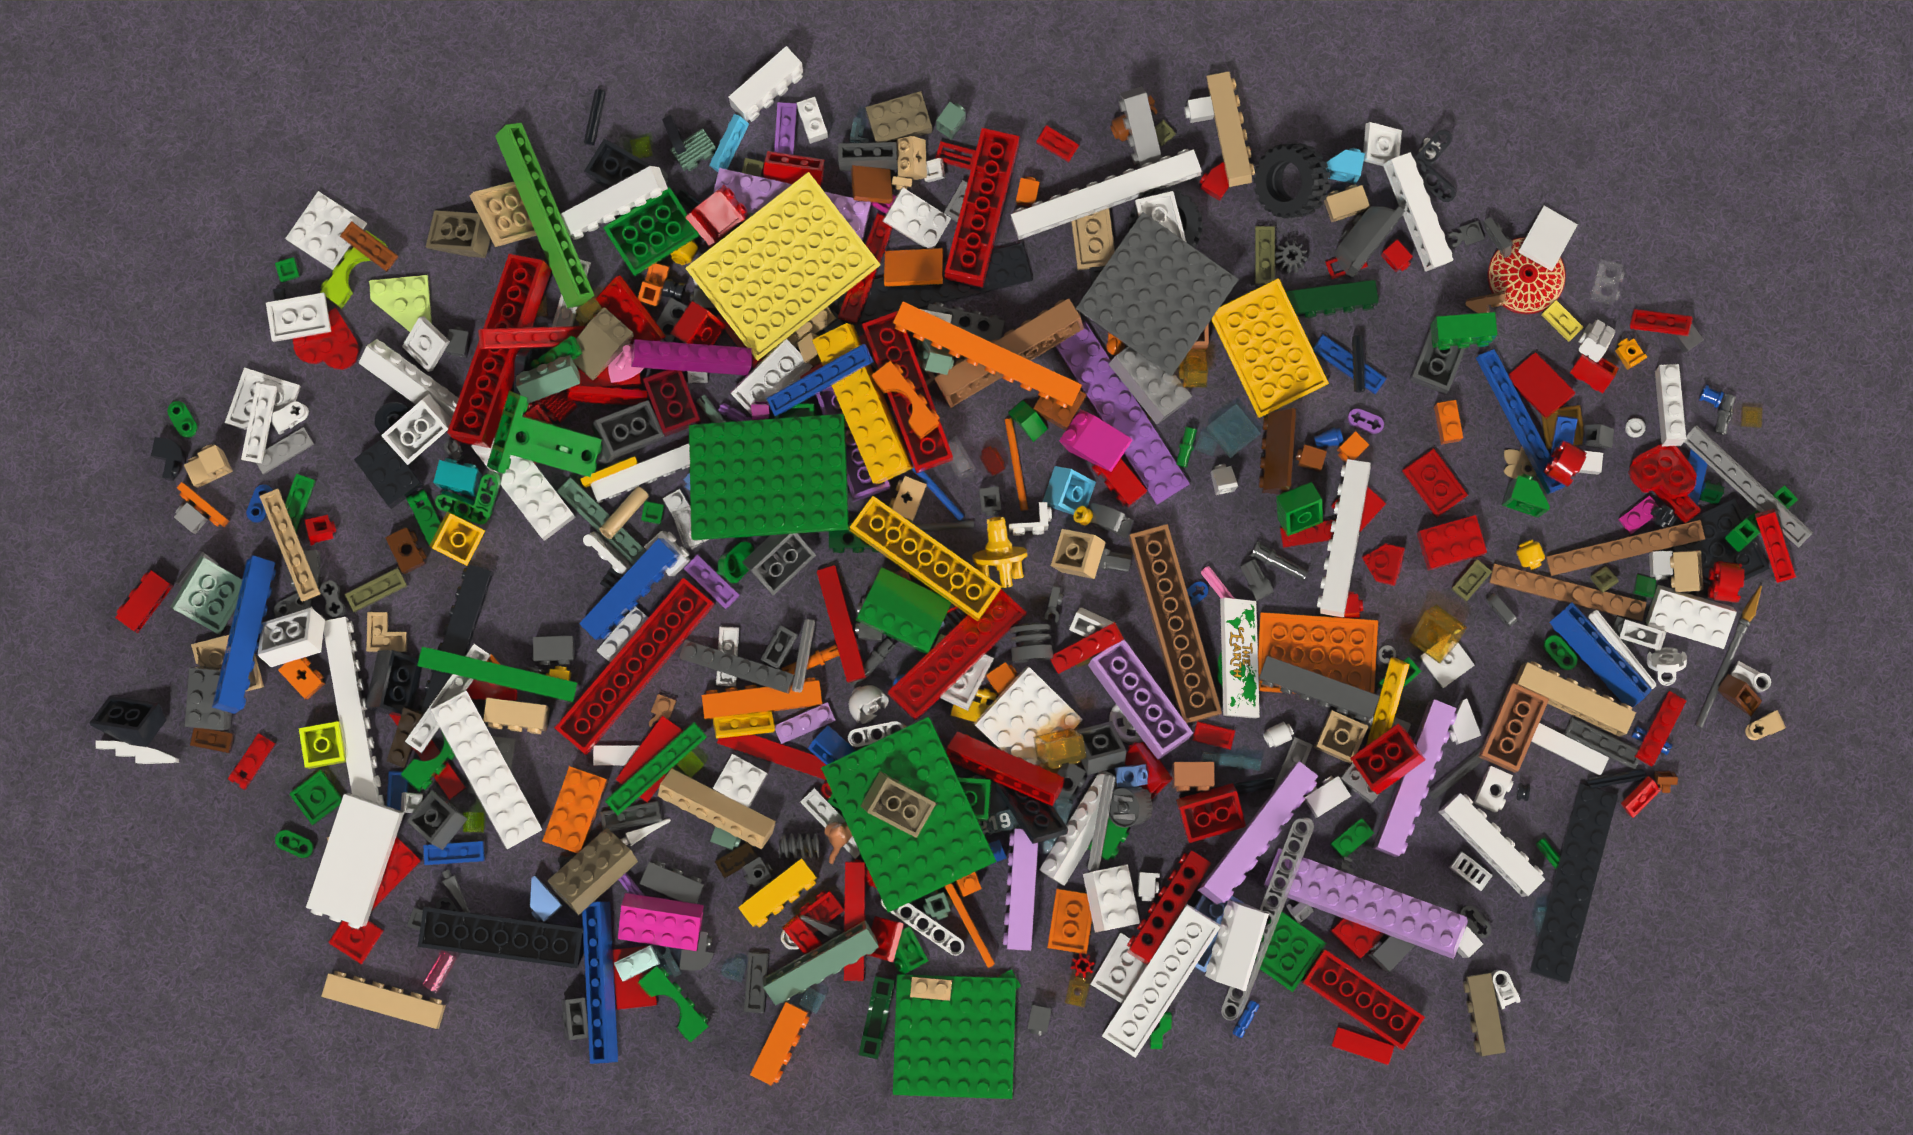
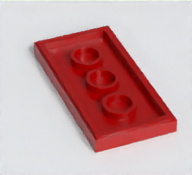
M662 716L615 780L623 785L677 738L683 730ZM669 771L647 789L640 798L648 803Z

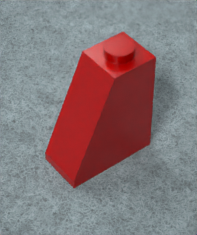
M1135 742L1128 747L1129 751L1126 753L1125 764H1146L1148 784L1139 787L1147 789L1151 793L1152 800L1173 778L1161 761L1156 759L1145 742Z

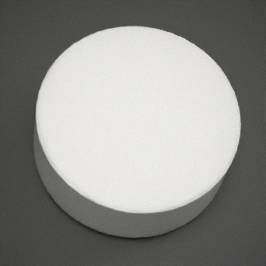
M1632 418L1626 423L1625 431L1630 437H1640L1645 432V423L1639 418Z

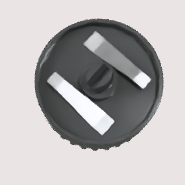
M1139 786L1123 787L1114 790L1109 818L1115 825L1122 828L1145 823L1152 816L1151 793Z

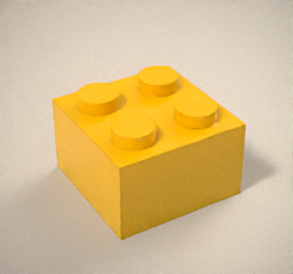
M447 511L429 546L467 566L485 530Z

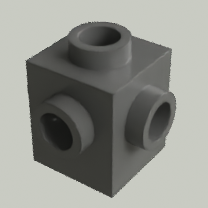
M761 857L743 866L747 874L744 878L749 886L753 885L755 888L759 886L762 889L773 878L771 876L773 873L771 866L768 862L764 864ZM757 871L762 872L760 878H757L755 875Z

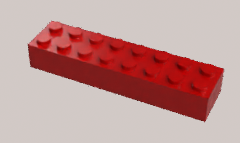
M985 128L981 129L945 269V279L983 288L1019 148V136Z
M898 311L863 323L862 327L878 370L889 361L893 365L897 363L903 371L901 375L904 379L909 378L914 384L915 388L913 390L916 394H922L928 402L926 404L927 408L930 411L933 409L936 412L907 331L903 333L895 329L896 325L893 324ZM888 392L890 404L916 474L952 461L953 455L940 420L938 419L939 426L920 440L908 424L913 410L910 400L901 393Z

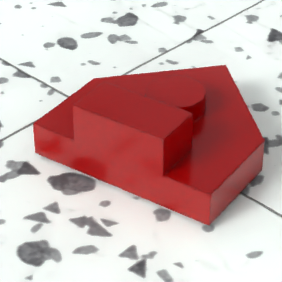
M1385 543L1362 557L1376 582L1392 586L1396 585L1403 563L1405 548Z

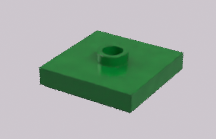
M322 770L289 793L311 825H315L339 807L342 801V796Z

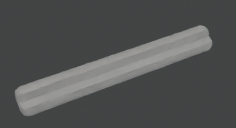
M806 619L803 625L792 684V691L798 693L803 690L815 621Z

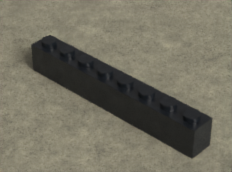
M471 564L468 565V568H464L461 577L464 580L462 586L457 588L455 595L457 598L456 605H452L449 616H451L449 624L445 625L443 631L445 638L443 643L440 642L437 650L461 656L467 655L493 576L492 571ZM431 669L433 675L425 686L426 697L421 699L419 704L421 712L425 714L452 674Z

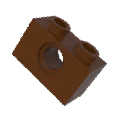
M405 527L385 537L403 574L426 564L424 559L427 557L422 547L419 549L417 547L416 541H418L414 530L410 531ZM407 545H411L412 552L408 555H404L403 548Z

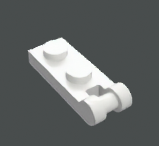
M594 531L584 536V544L586 546H593L598 551V555L602 559L608 560L617 573L624 575L633 566L598 532Z

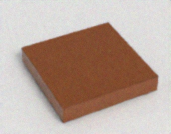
M852 165L853 200L892 203L890 169Z

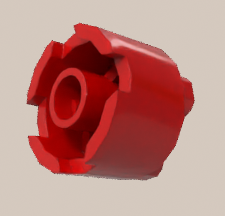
M1563 440L1559 447L1556 446L1552 452L1551 457L1553 459L1551 463H1547L1543 473L1568 487L1573 482L1571 476L1574 477L1581 470L1586 460L1585 455L1587 452Z
M1723 561L1715 562L1714 567L1710 568L1708 575L1709 580H1711L1708 598L1717 601L1739 602L1741 595H1738L1740 587L1744 586V569L1741 568L1742 564Z

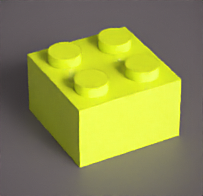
M340 722L299 728L305 768L312 769L346 762Z

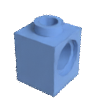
M1146 764L1126 765L1115 768L1117 787H1133L1148 784Z

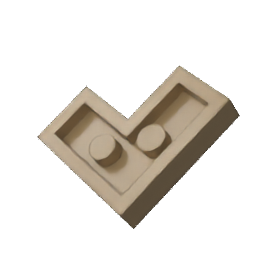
M367 612L366 651L394 650L397 652H407L408 633L388 632L387 612Z

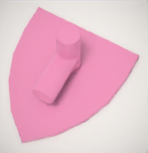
M631 343L623 346V351L608 365L611 383L632 378L644 369L631 367V349L633 346Z

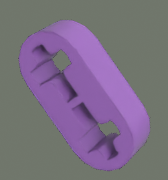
M1353 409L1348 414L1347 419L1351 426L1368 433L1378 434L1384 427L1382 418L1364 410ZM1356 413H1359V417L1361 419H1364L1365 421L1363 422L1358 420V422L1355 423L1353 422L1354 418L1351 416L1355 415ZM1374 420H1377L1380 428L1377 427L1373 430L1372 425L1368 424L1367 421L1374 422Z

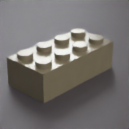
M606 828L556 872L548 882L555 893L579 915L638 861L632 851Z

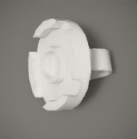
M1665 647L1661 648V650L1655 649V653H1648L1647 665L1649 668L1658 671L1659 682L1662 685L1668 686L1675 682L1676 672L1686 667L1687 655L1683 651L1682 653H1677L1676 648ZM1664 672H1670L1672 677L1670 679H1663L1661 675Z

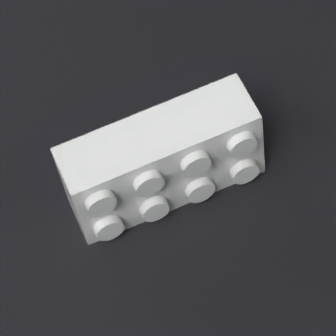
M786 46L729 96L731 107L746 122L749 120L751 122L760 115L759 111L761 109L769 108L774 103L773 99L777 95H784L792 82L795 84L803 77L802 62Z
M1658 585L1646 618V623L1649 627L1724 649L1737 612L1734 607L1688 593L1675 592L1674 589Z

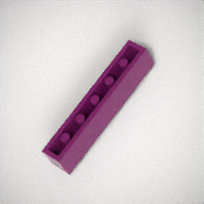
M634 340L631 349V367L748 375L751 368V348Z

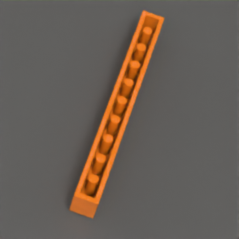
M902 302L893 321V324L896 325L895 329L906 333L908 330L914 333L913 337L920 341L927 339L932 342L931 346L937 349L947 348L950 350L948 354L957 358L962 355L968 358L966 362L976 367L979 363L985 366V371L993 375L998 372L1003 375L1002 379L1013 383L1014 380L1020 382V387L1030 392L1031 389L1039 391V396L1047 400L1049 397L1057 400L1056 404L1064 408L1067 405H1073L1082 386L1069 378L906 302Z

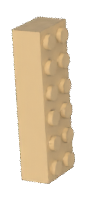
M1531 661L1521 665L1513 682L1514 684L1548 698V704L1614 735L1623 736L1627 734L1636 712L1632 711L1631 706L1624 703L1619 705L1613 702L1614 699L1607 695L1599 696L1595 694L1596 690L1587 686L1582 688L1577 685V681L1570 678L1565 680L1559 677L1560 674L1553 670L1545 671L1541 669L1542 665Z

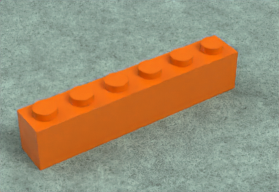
M806 678L803 690L800 693L792 691V685L789 694L766 686L757 688V685L745 686V690L737 691V687L727 688L725 689L726 692L718 693V690L706 691V695H702L705 720L713 719V717L823 705L820 681H816L815 678Z

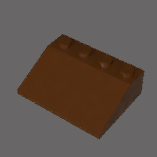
M1295 408L1268 413L1267 418H1263L1262 430H1266L1265 438L1262 437L1261 449H1265L1264 457L1260 458V468H1263V476H1259L1258 487L1262 488V493L1281 494L1287 492L1291 487L1296 418Z

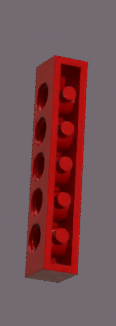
M1192 850L1188 854H1183L1178 862L1181 864L1178 871L1174 869L1168 878L1171 881L1168 887L1163 886L1158 894L1161 897L1158 903L1153 902L1149 908L1148 913L1150 915L1148 919H1143L1137 927L1140 930L1136 937L1132 936L1127 943L1129 947L1127 953L1146 965L1153 958L1211 865V862ZM1184 869H1190L1193 877H1185ZM1179 885L1182 888V894H1176L1173 891V886ZM1163 902L1171 903L1172 910L1166 911L1163 908ZM1154 918L1161 920L1162 926L1160 928L1153 925L1152 920ZM1149 935L1151 937V944H1145L1142 941V936Z

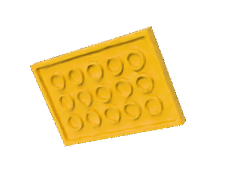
M1279 278L1220 306L1212 317L1211 321L1258 418L1329 384Z

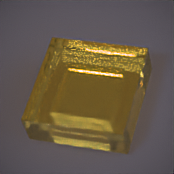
M1743 406L1741 410V427L1761 428L1762 408Z

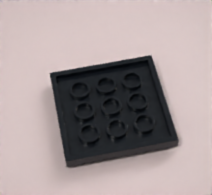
M1732 499L1686 522L1690 523L1701 520L1705 536L1704 540L1671 547L1673 552L1701 550L1703 590L1693 591L1695 596L1704 599L1708 598V589L1711 587V580L1708 578L1709 570L1714 567V563L1717 561L1742 564L1744 581L1770 569L1755 539L1740 552H1737L1725 539L1735 527L1745 520L1736 499Z

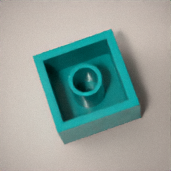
M445 458V461L439 460L433 483L441 489L476 497L482 474L475 465L464 463V466H462L455 460Z

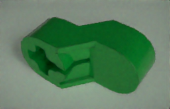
M1171 1012L1164 1013L1158 1022V1027L1151 1033L1150 1049H1162L1163 1034L1171 1030L1172 1027Z

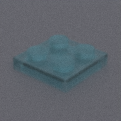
M1237 404L1206 427L1207 431L1230 458L1261 434Z

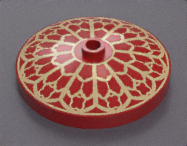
M1526 237L1511 240L1513 245L1511 247V255L1504 258L1500 251L1497 250L1489 263L1487 278L1492 294L1505 291L1507 299L1506 302H1503L1502 306L1518 314L1539 313L1549 308L1559 298L1564 289L1566 273L1563 261L1560 257L1554 269L1550 271L1518 252ZM1525 271H1526L1527 273L1530 272V273H1531V276H1530V277L1526 276Z

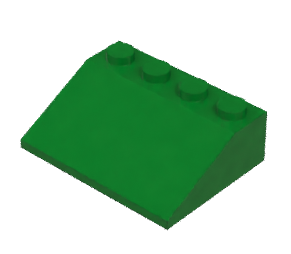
M670 187L662 191L661 196L648 199L644 205L635 207L629 213L622 215L603 227L634 276L700 236L685 218L687 213Z
M881 567L856 621L927 654L949 610L951 602Z

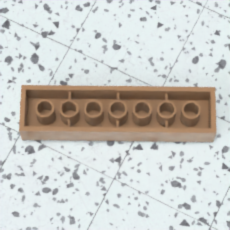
M1068 298L1067 300L1058 301L1054 305L1055 307L1050 310L1041 311L1035 319L1026 320L1018 329L1009 330L1004 334V337L999 340H992L991 343L1031 361L1082 331L1084 327L1080 315ZM961 359L954 363L947 375L937 373L934 380L951 408L999 380L1003 375L998 372L993 375L984 370L985 366L978 363L976 367L966 362L967 359Z

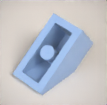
M534 876L531 878L530 907L533 909L531 914L538 921L542 919L546 922L563 905L540 879Z

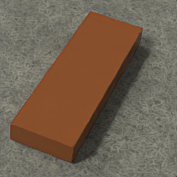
M352 221L340 235L344 241L386 272L398 258V255Z

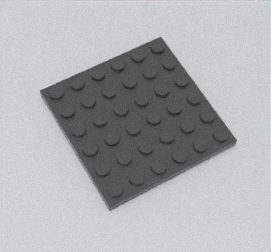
M1142 212L1075 309L1172 376L1239 279Z

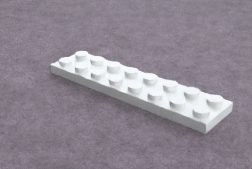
M1187 904L1103 1032L1102 1037L1136 1058L1221 925Z

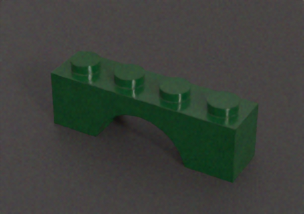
M877 976L874 978L859 1056L873 1059L879 1058L895 980Z

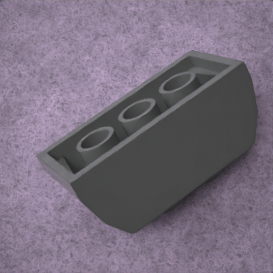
M1371 206L1363 216L1360 214L1352 223L1354 227L1344 232L1341 236L1342 242L1334 253L1338 260V265L1345 271L1346 275L1351 279L1355 277L1400 221L1405 212L1404 209L1400 206L1396 210L1384 206Z

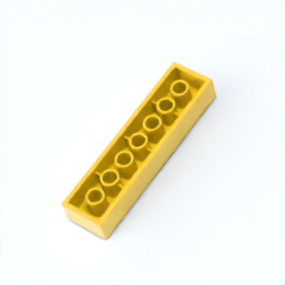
M848 323L812 339L823 366L862 345L854 325ZM869 364L833 384L832 388L873 483L880 484L914 468L884 395L872 379L874 372Z
M874 496L871 497L850 526L852 533L976 621H979L1001 590L1000 585Z

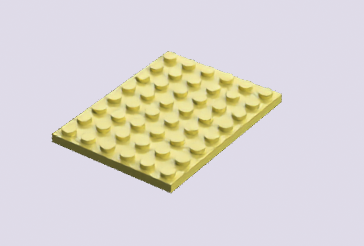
M808 172L685 269L745 346L751 348L752 355L759 361L782 341L877 269L880 263Z

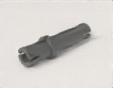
M888 638L876 650L871 652L872 655L863 664L867 677L881 662L885 661L884 658L896 647ZM866 678L850 682L849 684L857 688Z

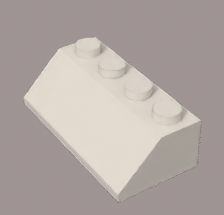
M1228 900L1224 908L1221 927L1218 930V935L1212 948L1205 976L1216 982L1246 991L1269 914L1248 904Z

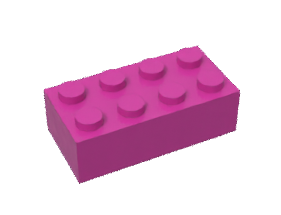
M625 893L621 905L618 939L697 951L704 905Z

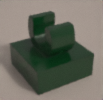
M1708 479L1701 490L1699 500L1718 505L1724 494L1725 487H1722L1720 482L1716 485L1711 484Z

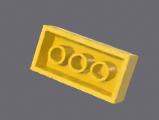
M801 858L738 908L752 927H761L769 921L767 918L772 913L777 915L785 909L783 905L786 902L792 903L798 899L800 891L804 888L808 891L816 885L815 880L817 877Z

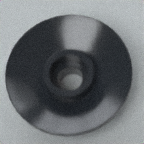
M398 402L384 404L375 414L377 430L381 434L385 433L410 409ZM391 416H398V418L393 420Z

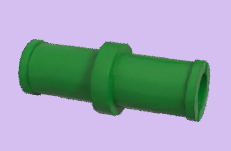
M1185 427L1182 443L1178 447L1180 451L1176 465L1188 468L1191 451H1194L1193 443L1197 432L1196 429Z

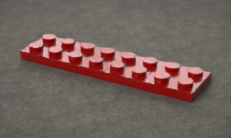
M1001 589L979 621H976L969 615L965 617L888 691V695L912 718L917 720L1010 631V628L1014 627L1026 615V611Z

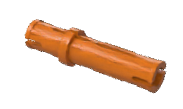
M836 644L820 652L817 650L815 654L809 656L807 670L819 664L822 666L825 664L824 662L840 656ZM797 662L782 667V671L795 674Z

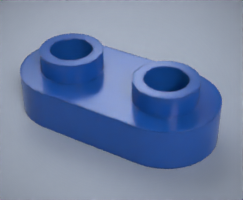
M259 485L254 490L246 511L248 519L252 522H262L267 516L260 499V494L262 491H266V493L273 491L268 485ZM255 509H259L257 516L253 515Z

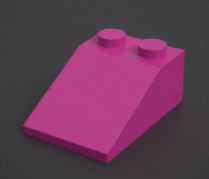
M1080 409L1059 441L1068 452L1111 472L1132 442V439L1098 417Z

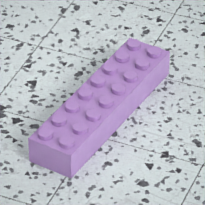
M719 168L713 193L722 185H725L726 188H730L733 191L736 200L747 208V213H757L792 184ZM824 192L863 241L871 202L856 201L851 197Z
M1435 699L1428 703L1414 739V743L1426 760L1399 779L1373 849L1393 857H1398L1405 853L1408 845L1405 841L1407 836H1411L1415 824H1412L1413 820L1419 816L1422 809L1420 802L1423 798H1426L1429 787L1426 786L1436 773L1434 765L1437 761H1440L1443 754L1441 747L1449 739V726L1453 725L1457 718L1455 707Z
M1300 761L1292 766L1198 891L1216 905L1228 901L1234 894L1232 889L1240 885L1246 878L1244 873L1252 870L1258 862L1256 857H1260L1269 848L1268 841L1275 839L1282 830L1280 826L1287 823L1294 815L1291 811L1297 807L1299 808L1306 798L1303 795H1307L1316 786L1317 782L1315 780L1318 775Z

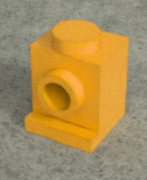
M1628 338L1618 343L1619 348L1615 350L1627 370L1647 358L1634 338L1630 341ZM1631 348L1634 354H1629L1628 349Z

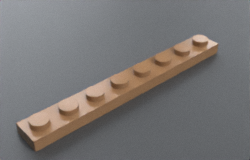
M1701 520L1548 556L1546 559L1550 575L1554 576L1704 540L1705 536Z
M1493 564L1489 580L1490 584L1569 604L1573 602L1577 606L1640 622L1643 620L1647 603L1608 592L1602 593L1600 590L1498 564Z

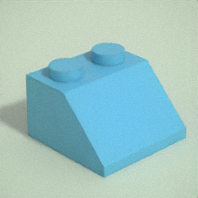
M1350 148L1327 161L1328 168L1326 169L1327 172H1330V178L1328 179L1356 184L1361 176L1365 153H1361L1359 149Z
M1055 466L1042 502H1047V505L1054 509L1074 515L1078 507H1088L1096 482L1072 469Z

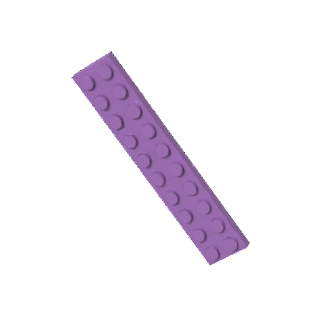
M1085 321L1083 322L1084 329L1055 347L1077 382L1082 385L1081 388L1087 394L1086 396L1100 418L1132 439L1124 455L1155 504L1158 505L1190 485L1179 466L1176 465L1174 458L1132 393L1109 366L1111 360Z

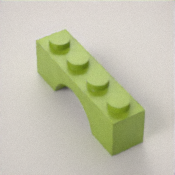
M366 230V232H367L368 234H370L372 237H374L376 240H378V241H379L380 243H382L384 246L388 247L383 241H381V240L378 239L376 236H374L373 234H371L370 232H368V231ZM354 247L347 250L343 262L335 266L331 278L325 280L321 285L322 290L320 293H325L326 298L341 309L353 294L348 281L351 270L361 262L371 261Z

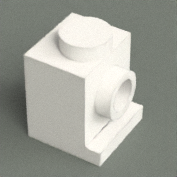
M1139 872L1138 897H1142V901H1154V896L1158 894L1159 882H1155V879L1160 878V874Z

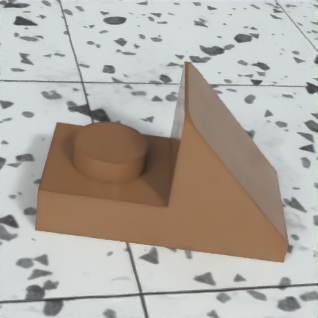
M1506 292L1469 298L1466 300V306L1477 313H1489L1488 305L1498 307L1502 306L1503 302H1506Z

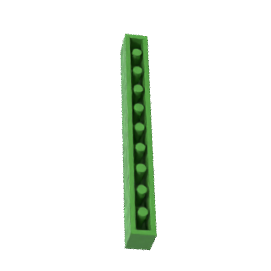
M522 123L505 125L495 135L565 304L567 308L583 306L594 296V293Z

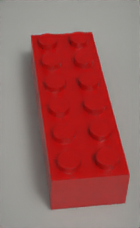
M1322 949L1301 981L1306 987L1399 1050L1405 1049L1425 1018L1325 949Z

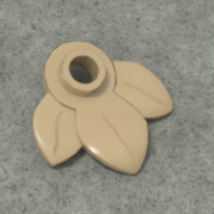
M1522 446L1520 451L1513 449L1504 451V458L1509 466L1503 472L1508 477L1516 478L1518 475L1521 476V474L1531 477L1536 475ZM1526 465L1531 466V472L1525 471Z

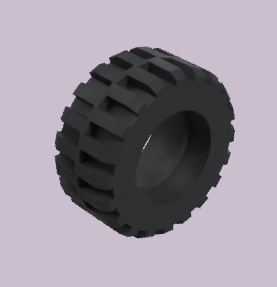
M1303 143L1281 144L1273 146V149H1268L1265 152V156H1261L1258 161L1260 165L1255 168L1256 177H1254L1253 183H1256L1255 194H1258L1260 197L1258 201L1261 205L1265 204L1264 209L1266 211L1272 212L1276 217L1295 218L1310 215L1315 212V209H1319L1323 205L1321 201L1326 200L1328 196L1326 191L1330 190V183H1328L1330 172H1327L1326 169L1328 168L1327 162L1322 161L1323 156L1320 152H1316L1315 148ZM1290 162L1298 168L1302 179L1301 189L1294 199L1286 193L1282 183L1283 172Z
M1165 187V190L1156 188L1151 193L1149 191L1146 192L1142 198L1171 192L1172 190L1171 187ZM1176 189L1173 192L1179 216L1183 221L1186 243L1196 248L1203 229L1202 214L1198 211L1199 206L1197 203L1191 201V196L1188 194L1183 195L1181 194L1182 190ZM1136 205L1130 213L1128 232L1139 217Z

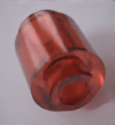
M989 446L981 451L982 455L979 457L987 472L991 473L992 476L1006 469L1004 466L1005 462L997 448L992 449Z

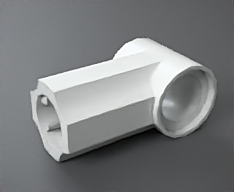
M1740 661L1736 663L1730 674L1746 682L1755 692H1763L1771 685V679L1767 674L1760 673ZM1757 678L1764 680L1765 685L1763 688L1757 686Z

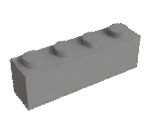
M1141 86L1120 93L1121 100L1118 102L1121 112L1125 113L1123 123L1125 129L1129 130L1130 135L1127 136L1129 146L1133 147L1134 153L1131 156L1134 165L1137 164L1141 168L1143 164L1152 162V164L1160 162L1159 159L1162 156L1146 91Z

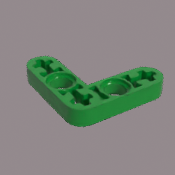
M495 471L485 473L481 479L475 501L449 491H442L436 497L435 504L442 511H448L477 524H485L491 517L501 478ZM489 477H491L492 482L494 483L490 486V488H487L490 482ZM482 494H488L491 501L485 502L481 497ZM444 497L447 498V499H446V501L448 502L447 504H444V500H443ZM460 503H463L467 506V512H463L459 509ZM480 511L483 512V518L480 517Z

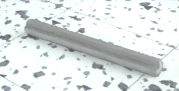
M1105 774L1088 863V870L1092 872L1099 870L1115 783V776Z

